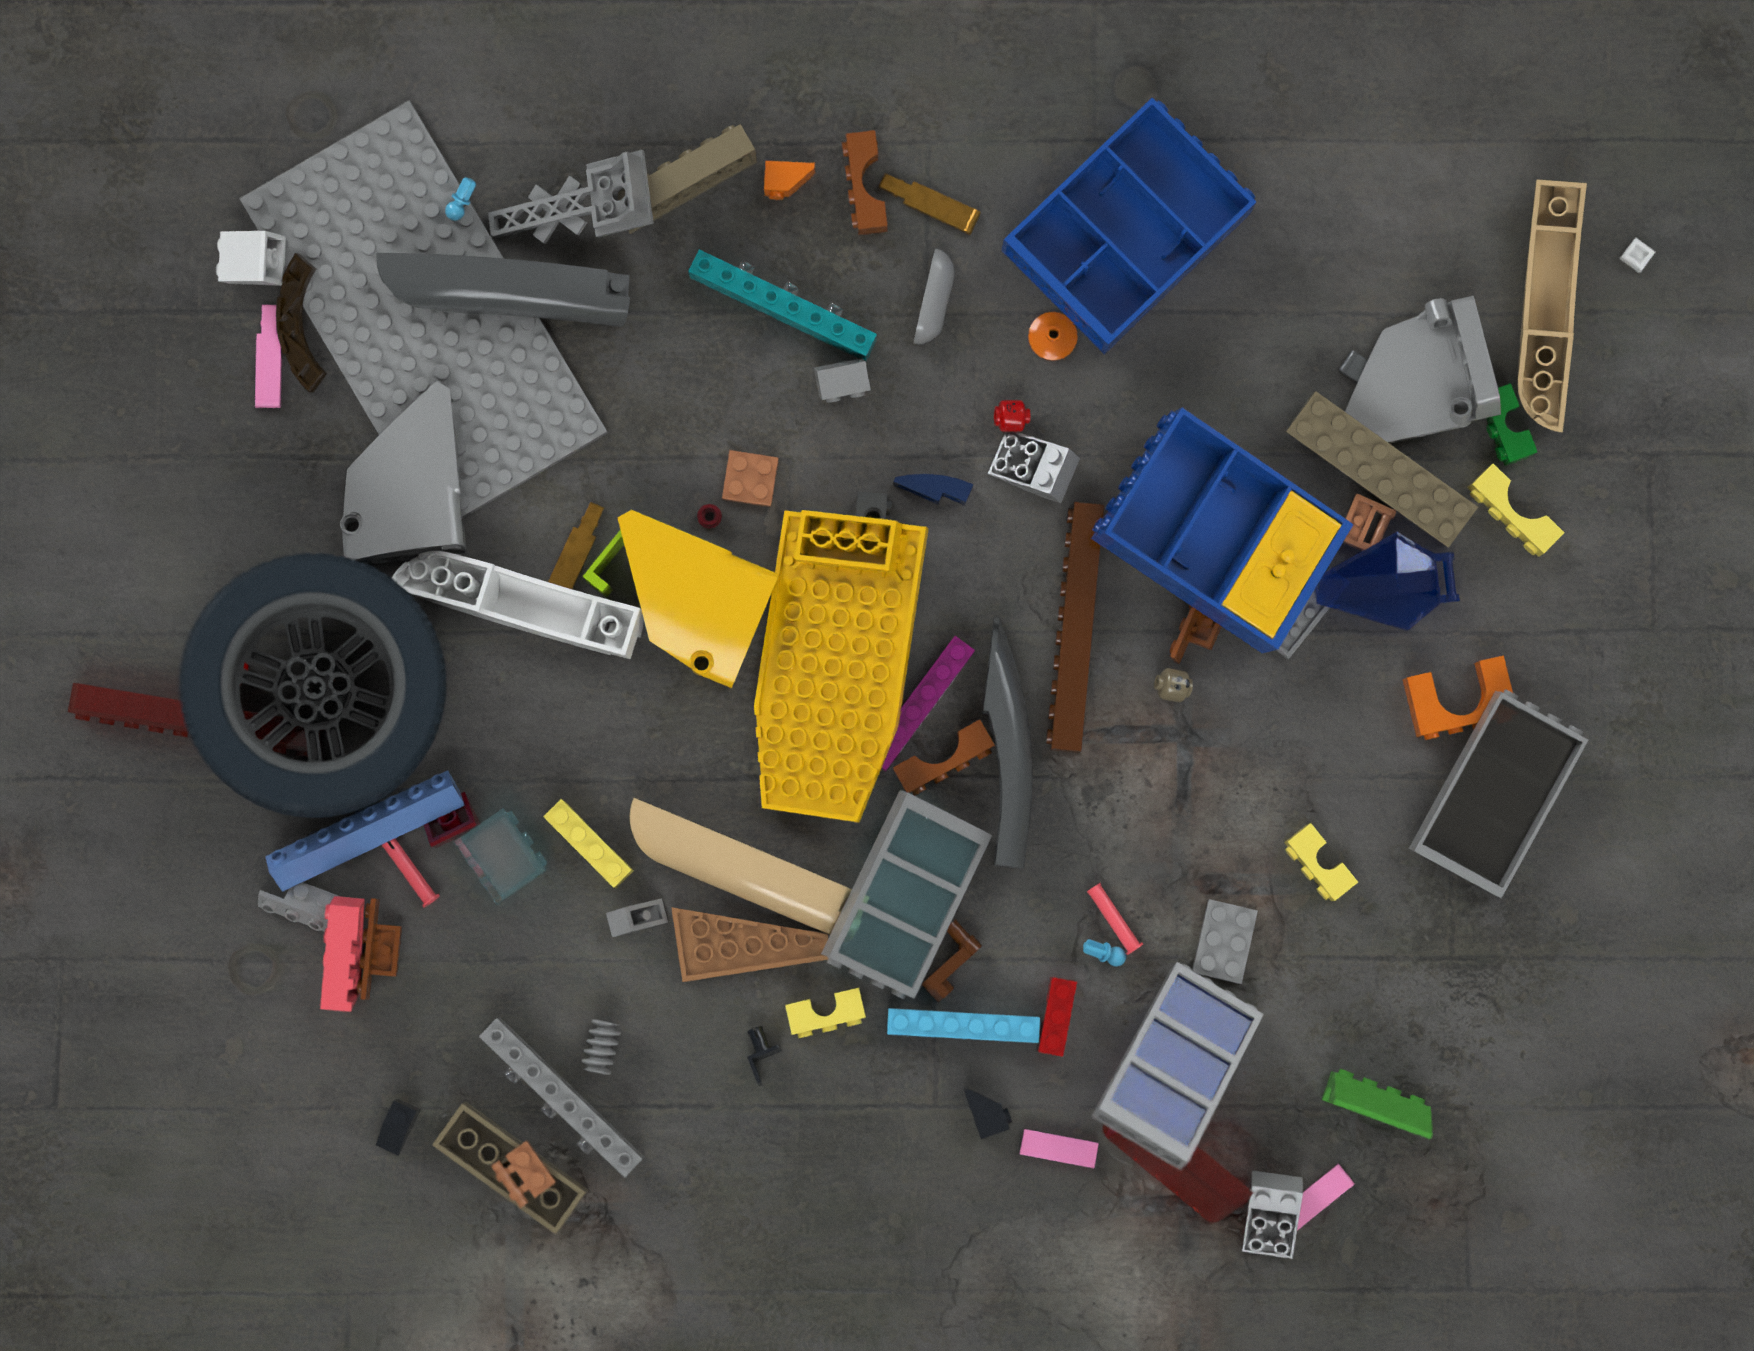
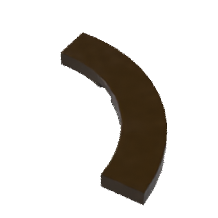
M295 253L285 270L280 296L277 297L276 326L282 352L286 355L292 373L309 393H314L327 373L317 363L306 342L302 310L306 289L316 268L302 255Z

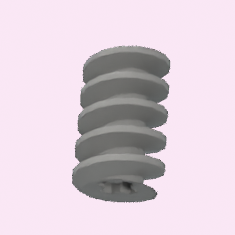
M593 1019L591 1023L596 1025L597 1029H589V1033L594 1035L595 1038L587 1039L586 1042L592 1048L584 1049V1052L590 1058L582 1059L581 1062L587 1065V1068H584L585 1070L610 1075L612 1071L606 1065L614 1064V1061L608 1056L615 1055L617 1052L610 1046L619 1044V1041L613 1038V1036L621 1035V1031L615 1028L619 1024Z

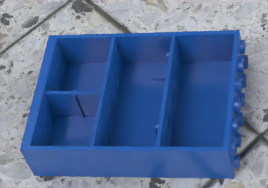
M1153 98L1140 108L1004 239L1002 252L1104 355L1251 214L1256 204L1254 194L1246 187L1243 189L1237 183V177L1230 170L1225 171L1219 165L1220 160L1213 153L1208 154L1202 148V142L1194 135L1191 137L1185 131V125L1178 118L1173 119L1167 113V107L1161 101L1156 102Z

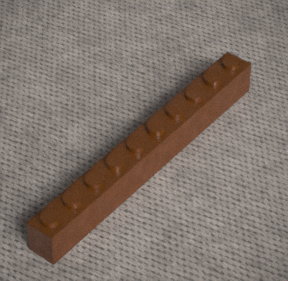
M1074 502L1073 508H1068L1067 523H1071L1070 533L1066 532L1064 547L1069 548L1068 557H1063L1062 572H1066V582L1061 581L1060 596L1064 597V604L1059 606L1058 621H1062L1061 631H1056L1055 645L1060 646L1059 655H1054L1053 670H1057V679L1052 680L1051 695H1055L1054 705L1050 704L1048 719L1053 721L1052 729H1047L1046 744H1050V750L1080 753L1082 749L1100 544L1091 538L1095 533L1092 530L1094 525L1100 518L1103 519L1104 505Z

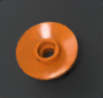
M1047 312L1038 316L1031 324L1028 334L1029 344L1039 357L1050 361L1061 360L1074 350L1077 343V329L1066 315L1058 312ZM1052 330L1056 331L1058 337L1051 338L1049 332Z

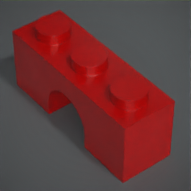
M1050 977L1045 1016L1037 1046L1038 1052L1063 1057L1077 982Z

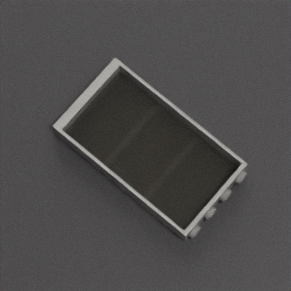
M1506 689L1504 692H1494L1409 847L1412 851L1499 898H1502L1588 742V739L1582 736L1583 731L1572 725L1569 728L1564 727L1560 724L1562 720L1550 713L1544 716L1539 713L1540 708L1528 701L1524 705L1517 701L1519 696Z

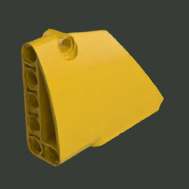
M630 510L617 517L649 641L691 668L696 675L732 688L779 574L732 555V552L636 511ZM703 657L707 659L709 666L705 670H698L694 666L695 660Z

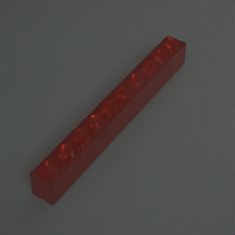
M73 683L68 712L75 714L74 719L90 721V717L100 718L99 723L114 726L115 721L124 722V727L139 730V725L148 726V731L163 734L164 729L172 730L174 736L188 738V729L183 718L180 700ZM242 711L245 719L250 720L252 717L258 714L254 712ZM275 716L255 731L257 738L261 740L284 720V717ZM296 726L273 747V752L286 754V750L296 751V756L308 758L305 729ZM323 729L318 731L319 742H321Z

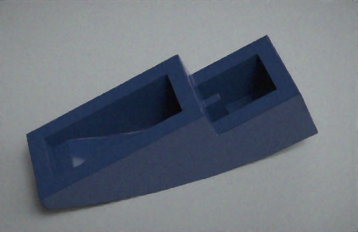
M934 474L898 476L893 481L894 486L939 505L943 496L965 506L974 485L957 478Z

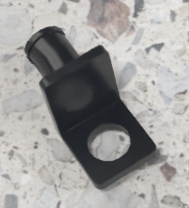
M763 1026L755 1027L758 1038L753 1029L747 1031L755 1050L753 1055L747 1058L759 1087L763 1084L755 1062L782 1051L780 1045L769 1046Z

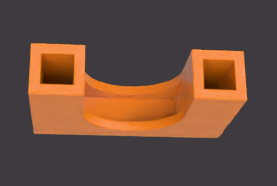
M1504 655L1474 663L1481 688V698L1476 709L1468 715H1455L1443 708L1438 700L1431 672L1403 679L1416 737L1424 736L1425 740L1439 737L1438 732L1448 730L1449 735L1463 732L1464 726L1472 725L1473 729H1475L1495 691L1504 692L1506 689L1513 693ZM1500 703L1491 720L1496 719L1497 724L1512 721L1511 716L1518 713Z

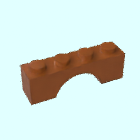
M875 130L846 134V142H842L843 157L848 156L849 165L845 166L846 180H851L852 189L848 190L849 203L855 206V213L851 214L852 227L858 229V235L887 232L885 202L870 196L862 183V177L866 169L878 161Z
M978 720L958 731L957 750L947 761L930 764L921 761L914 755L892 769L904 791L916 796L927 789L925 785L934 780L935 784H938L948 778L947 773L951 770L956 769L959 772L970 766L969 760L975 757L981 760L992 754L990 749L995 745L981 720Z

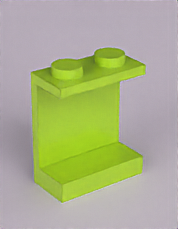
M621 530L583 575L586 582L606 598L612 592V588L599 575L624 546Z

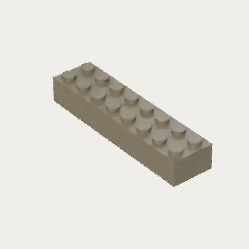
M1316 391L1312 393L1285 431L1448 548L1478 508V506Z

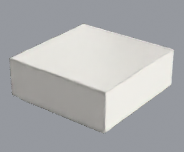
M1635 238L1619 259L1640 273L1655 251Z

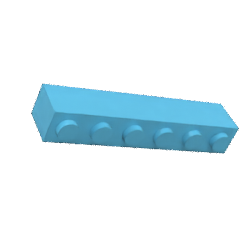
M888 1008L887 1034L1039 1043L1040 1017Z

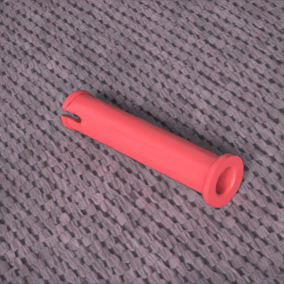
M396 838L390 841L394 849L391 848L389 843H384L382 847L422 900L423 908L437 900L440 895L435 894Z
M1101 883L1087 891L1127 950L1126 955L1141 947L1143 943H1139L1102 888Z

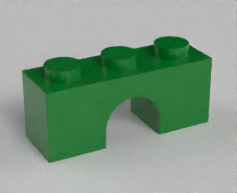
M1511 383L1498 388L1501 415L1486 418L1488 425H1486L1488 435L1491 439L1494 438L1497 445L1495 448L1496 455L1500 462L1503 461L1505 466L1532 457L1538 452L1529 429L1523 432H1513L1506 426V414L1520 407Z

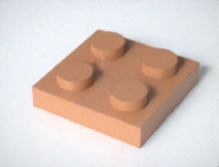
M730 450L722 500L771 507L779 458Z

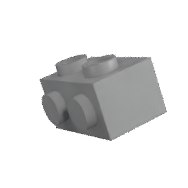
M862 358L814 368L819 397L822 400H826L827 403L841 400L840 396L850 395L851 398L861 397L865 395V391H870L866 362Z

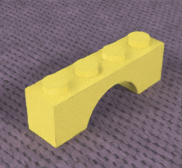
M1491 464L1468 487L1471 491V497L1478 503L1486 505L1489 508L1488 513L1495 520H1501L1507 526L1506 530L1514 538L1519 537L1525 543L1523 546L1530 554H1536L1538 557L1543 555L1565 532L1547 515L1538 519H1528L1518 515L1508 501V487L1511 480L1494 464Z
M560 799L543 816L614 888H617L634 871L564 800Z

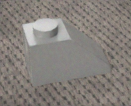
M662 898L606 913L612 937L668 923Z

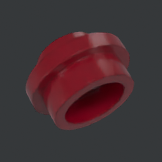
M706 504L699 509L697 519L702 527L713 529L721 523L722 513L716 505ZM707 513L714 514V519L712 521H707L705 519V515Z

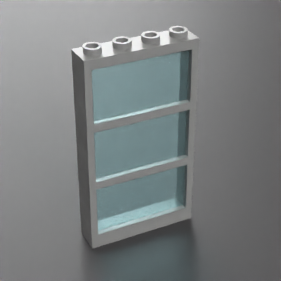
M900 790L821 953L828 957L827 963L839 969L843 964L850 968L848 973L862 979L863 975L871 978V984L881 989L886 985L893 988L892 994L902 999H905L906 995L914 999L992 835L908 792Z

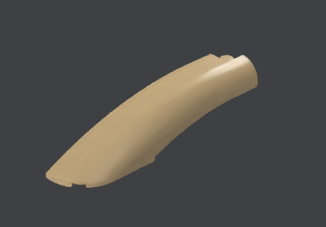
M1536 180L1525 280L1517 387L1520 401L1525 411L1534 421L1550 430L1563 432L1574 336L1576 284L1587 183Z
M633 798L630 808V827L637 845L648 857L660 864L826 934H831L852 889ZM865 895L862 902L866 903L869 897ZM858 909L844 941L849 942L861 922L859 919L863 910Z

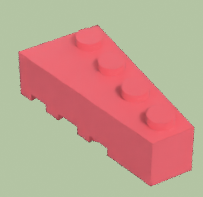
M334 896L331 903L326 905L325 919L328 920V926L324 933L326 949L323 957L324 973L320 1009L351 1012L360 995L357 993L358 980L362 976L360 958L363 952L365 899Z

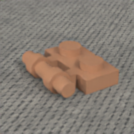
M528 1140L506 1155V1158L511 1163L510 1166L504 1168L500 1160L491 1166L497 1174L495 1176L499 1182L502 1181L510 1193L508 1196L512 1201L515 1200L520 1208L528 1203V1200L523 1195L527 1190H530L532 1195L537 1197L557 1182ZM515 1171L524 1182L520 1187L516 1185L510 1176Z

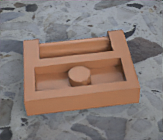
M1356 494L1345 517L1354 525L1343 543L1359 549L1370 556L1377 557L1380 552L1379 545L1390 520L1394 519L1396 511ZM1377 512L1382 516L1368 544L1363 542Z

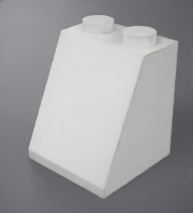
M268 231L220 232V238L217 243L219 263L216 267L218 281L229 284L282 286L286 236Z

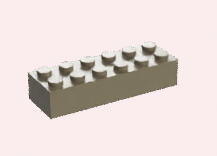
M741 124L736 127L731 125L721 132L722 135L715 139L710 137L704 140L699 148L693 151L691 149L686 150L679 155V159L672 163L668 161L661 164L657 168L658 171L651 175L647 173L653 221L757 163L755 148ZM622 189L621 191H619V193H618V200H619V201L624 198V196H625V189ZM642 227L630 229L628 232L631 234Z
M462 1103L435 1140L433 1146L519 1207L516 1201H512L508 1196L510 1193L502 1181L499 1182L495 1176L497 1174L491 1166L499 1160L504 1168L510 1166L511 1163L506 1158V1155L523 1142L469 1103ZM537 1153L557 1182L537 1197H534L530 1190H527L523 1195L528 1200V1203L520 1209L557 1234L585 1196L588 1189ZM516 1171L510 1174L518 1187L524 1184Z

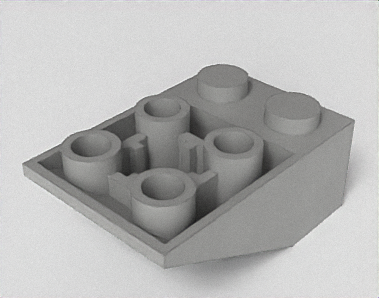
M1005 432L988 474L1040 497L1061 503L1080 458L1069 448L1018 432Z
M1252 1171L1242 1252L1293 1259L1303 1195L1302 1177Z

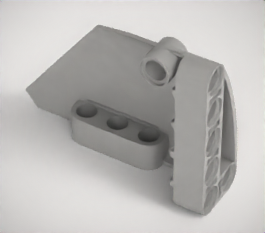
M438 381L402 412L347 469L344 512L340 521L344 557L368 565L412 560L419 556L418 554L428 551H445L457 555L466 553L465 530L461 519V484L456 432L453 424L451 391ZM356 522L359 524L357 530L353 532L347 531L350 523Z

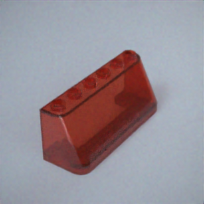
M1128 1091L1118 1105L1188 1147L1191 1140L1135 1094ZM1103 1124L1102 1126L1103 1134L1108 1140L1209 1222L1216 1223L1243 1206L1254 1193L1198 1146H1196L1189 1162L1179 1170L1107 1125Z

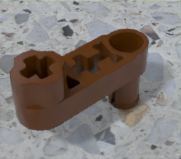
M956 919L949 925L947 933L959 945V950L921 984L937 1003L954 989L947 978L982 947V944L973 934L970 936Z

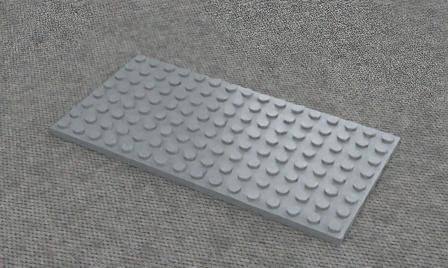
M407 101L239 199L258 231H268L286 236L284 273L295 253L302 255L316 268L307 286L303 307L379 435L436 381L450 389L461 484V519L601 438L608 432L539 318L490 314L470 315L416 308L403 303L393 296V293L382 282L377 269L376 253H418L503 258L471 203L463 205L465 214L460 220L453 221L446 216L445 207L449 202L455 201L452 194L456 193L459 183L410 101Z

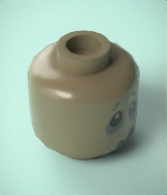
M1166 668L1160 675L1156 676L1154 688L1158 691L1161 699L1182 702L1185 698L1190 697L1193 689V680L1186 671Z

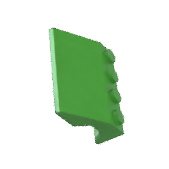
M1339 1069L1338 1073L1331 1071L1322 1100L1431 1139V1107L1424 1105L1425 1099L1414 1095L1407 1099L1400 1096L1402 1091L1387 1086L1386 1090L1377 1088L1378 1082L1363 1077L1361 1082L1353 1079L1354 1074L1342 1069Z

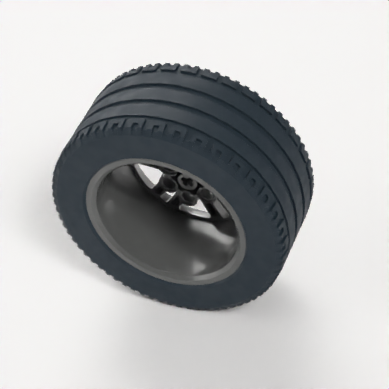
M302 553L272 559V561L258 564L250 568L249 571L243 572L232 579L230 583L216 593L214 598L208 602L200 613L186 641L180 666L179 696L182 714L190 738L202 759L222 782L241 797L262 808L295 817L323 818L343 815L370 806L392 793L411 776L429 751L438 732L446 701L447 677L443 651L435 629L421 606L407 590L385 573L378 571V569L363 562L361 563L344 556H334L333 554ZM301 617H307L311 648L307 650L303 648L297 619ZM330 617L341 620L355 627L357 631L335 652H326L321 618ZM279 624L285 625L290 646L291 658L287 661L254 648L262 636ZM370 640L374 644L372 650L352 665H348L345 662V659L365 641ZM323 658L331 663L330 669L325 672L319 671L316 668L318 660ZM382 659L389 676L390 694L384 696L356 687L354 679L378 660ZM249 660L276 671L275 678L244 670L245 661ZM302 663L306 668L305 673L301 676L293 675L291 672L293 664ZM337 678L345 679L347 681L346 689L343 691L335 690L332 685L333 681ZM241 683L275 693V700L250 720L245 719L240 704L239 685ZM319 683L322 686L319 688L320 694L317 695L315 692L310 694L308 692L310 690L309 684L317 685ZM285 687H294L297 691L296 697L291 700L285 699L282 696V691ZM355 700L385 709L384 718L380 719L354 708ZM329 701L337 703L339 707L338 711L333 715H329L324 711V705ZM302 706H310L313 709L312 717L302 719L298 714L299 709ZM277 714L284 716V720L261 740L257 738L255 731ZM342 718H347L375 731V734L364 746L350 755L344 753L338 721ZM296 726L305 729L309 759L306 763L287 759L272 750ZM322 729L327 731L332 761L323 762L321 757L318 731Z

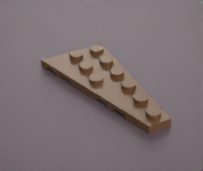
M672 908L682 982L828 960V957L821 954L827 943L828 934Z

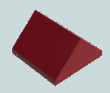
M465 791L461 793L464 806L423 825L431 847L438 848L481 827Z

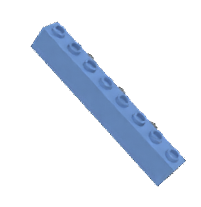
M448 770L420 784L404 788L398 794L390 796L384 801L367 807L364 810H357L352 816L346 817L319 831H313L307 837L265 856L269 873L283 892L464 806L460 790Z

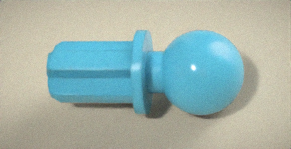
M464 177L456 193L452 194L455 201H451L446 205L445 214L450 220L457 221L464 216L465 209L463 205L470 204L469 199L476 187V182L472 179Z
M1087 939L1083 944V952L1097 957L1100 962L1107 960L1110 965L1117 967L1121 966L1126 960V953L1121 947L1111 948V945L1107 942L1102 944L1091 939Z

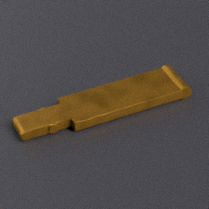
M884 174L878 186L893 196L904 199V205L971 235L981 214L980 211L915 181L910 185L902 179Z
M590 502L585 515L581 518L579 528L573 527L549 578V583L573 589L597 538L593 535V532L598 527L604 507Z

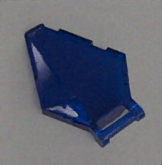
M1395 532L1368 549L1326 571L1314 589L1316 604L1408 631L1439 604L1460 602L1459 594L1456 593L1453 569L1454 552L1435 554L1400 533ZM1436 562H1443L1447 595H1440Z

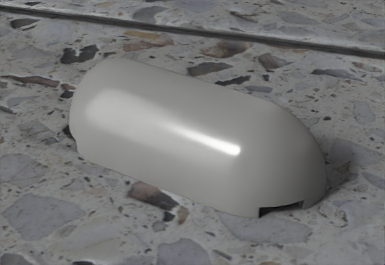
M935 248L914 344H925L933 340L940 334L944 324L955 270L950 257Z

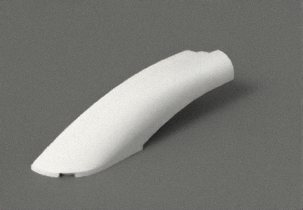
M445 551L418 554L419 556L409 562L403 563L392 577L411 596L607 655L612 654L631 659L637 637L640 638L642 634L644 618L641 608L572 590L507 570L494 564Z

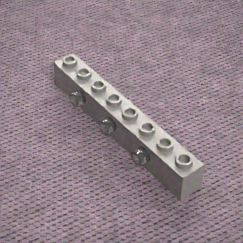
M496 1018L479 1036L510 1066L504 1073L509 1080L515 1084L522 1078L546 1101L540 1109L550 1119L558 1113L583 1137L577 1145L586 1154L595 1148L624 1177L644 1158L621 1133L504 1020Z

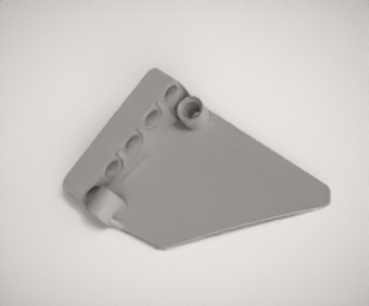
M1474 296L1451 300L1448 303L1445 299L1440 298L1431 300L1425 305V310L1418 316L1385 328L1365 365L1345 412L1389 444L1466 427L1472 421L1501 415L1499 391ZM1458 410L1467 411L1465 414L1461 415L1456 413Z

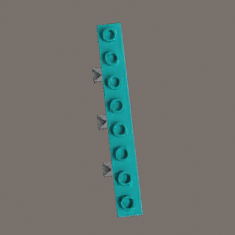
M700 249L698 250L688 270L691 279L859 359L862 358L865 362L867 361L877 341V334L840 317L843 312L841 307L830 303L828 309L825 310L796 296L799 288L789 282H786L783 289L752 275L755 267L745 261H741L739 268Z

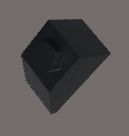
M969 1088L964 1090L981 1139L1010 1129L1008 1123H1011L1012 1119L1008 1108L1003 1109L1000 1103Z
M400 1099L394 1100L382 1124L376 1146L399 1156L421 1109Z

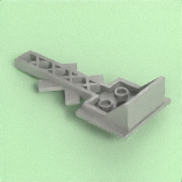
M644 150L631 153L623 152L620 156L586 164L588 187L580 189L582 184L571 176L567 178L558 195L555 196L550 195L540 186L535 185L528 196L532 202L488 213L491 237L499 238L537 228L533 236L546 244L559 222L575 234L580 235L587 224L581 216L592 214L596 237L654 224ZM625 189V196L619 201L618 193ZM587 195L591 196L592 206L589 207L582 205ZM542 209L546 211L543 218L539 215ZM526 211L530 215L525 223L522 224L518 219ZM498 218H507L506 225L503 229L499 230Z

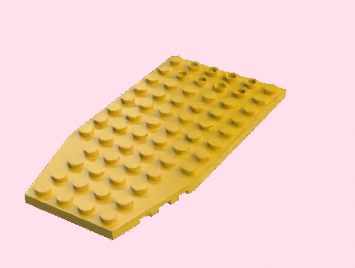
M784 510L775 573H778L779 576L771 594L754 702V714L757 719L756 738H758L759 745L758 762L760 763L761 770L759 778L762 808L860 822L899 726L929 528L901 524L894 520L802 510L801 512Z

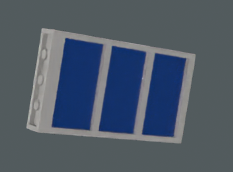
M1176 962L1169 970L1092 1117L1181 1170L1189 1162L1264 1014L1259 1012L1254 1005L1236 998L1234 993L1216 986L1211 979L1201 977L1193 972L1189 966Z

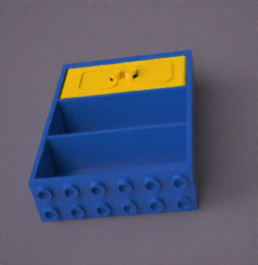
M1184 408L1174 412L1171 411L1167 416L1163 415L1156 426L1159 430L1155 436L1151 435L1144 445L1146 451L1142 457L1138 456L1131 466L1133 472L1129 478L1126 476L1118 487L1121 490L1120 493L1107 504L1105 510L1108 512L1103 519L1100 518L1094 525L1092 530L1095 533L1091 539L1260 653L1278 650L1354 524Z

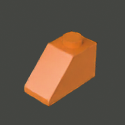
M766 161L765 196H769L773 200H782L784 197H790L815 175V163Z

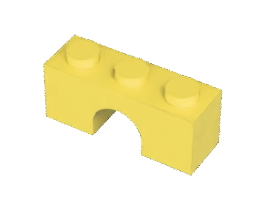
M1311 823L1305 825L1284 842L1287 846L1285 849L1287 854L1294 861L1298 859L1303 866L1301 871L1309 880L1314 879L1319 886L1317 891L1325 900L1329 898L1330 901H1336L1358 883L1343 862L1338 863L1330 870L1320 867L1316 855L1318 850L1327 842Z
M859 988L834 993L836 1008L828 1016H820L815 1013L810 999L785 1005L792 1035L797 1034L798 1038L813 1035L812 1030L822 1028L823 1032L836 1030V1024L846 1022L847 1027L861 1024V1019L866 1018Z

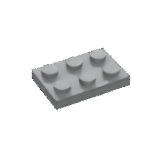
M1208 899L1192 968L1193 972L1242 984L1258 911Z

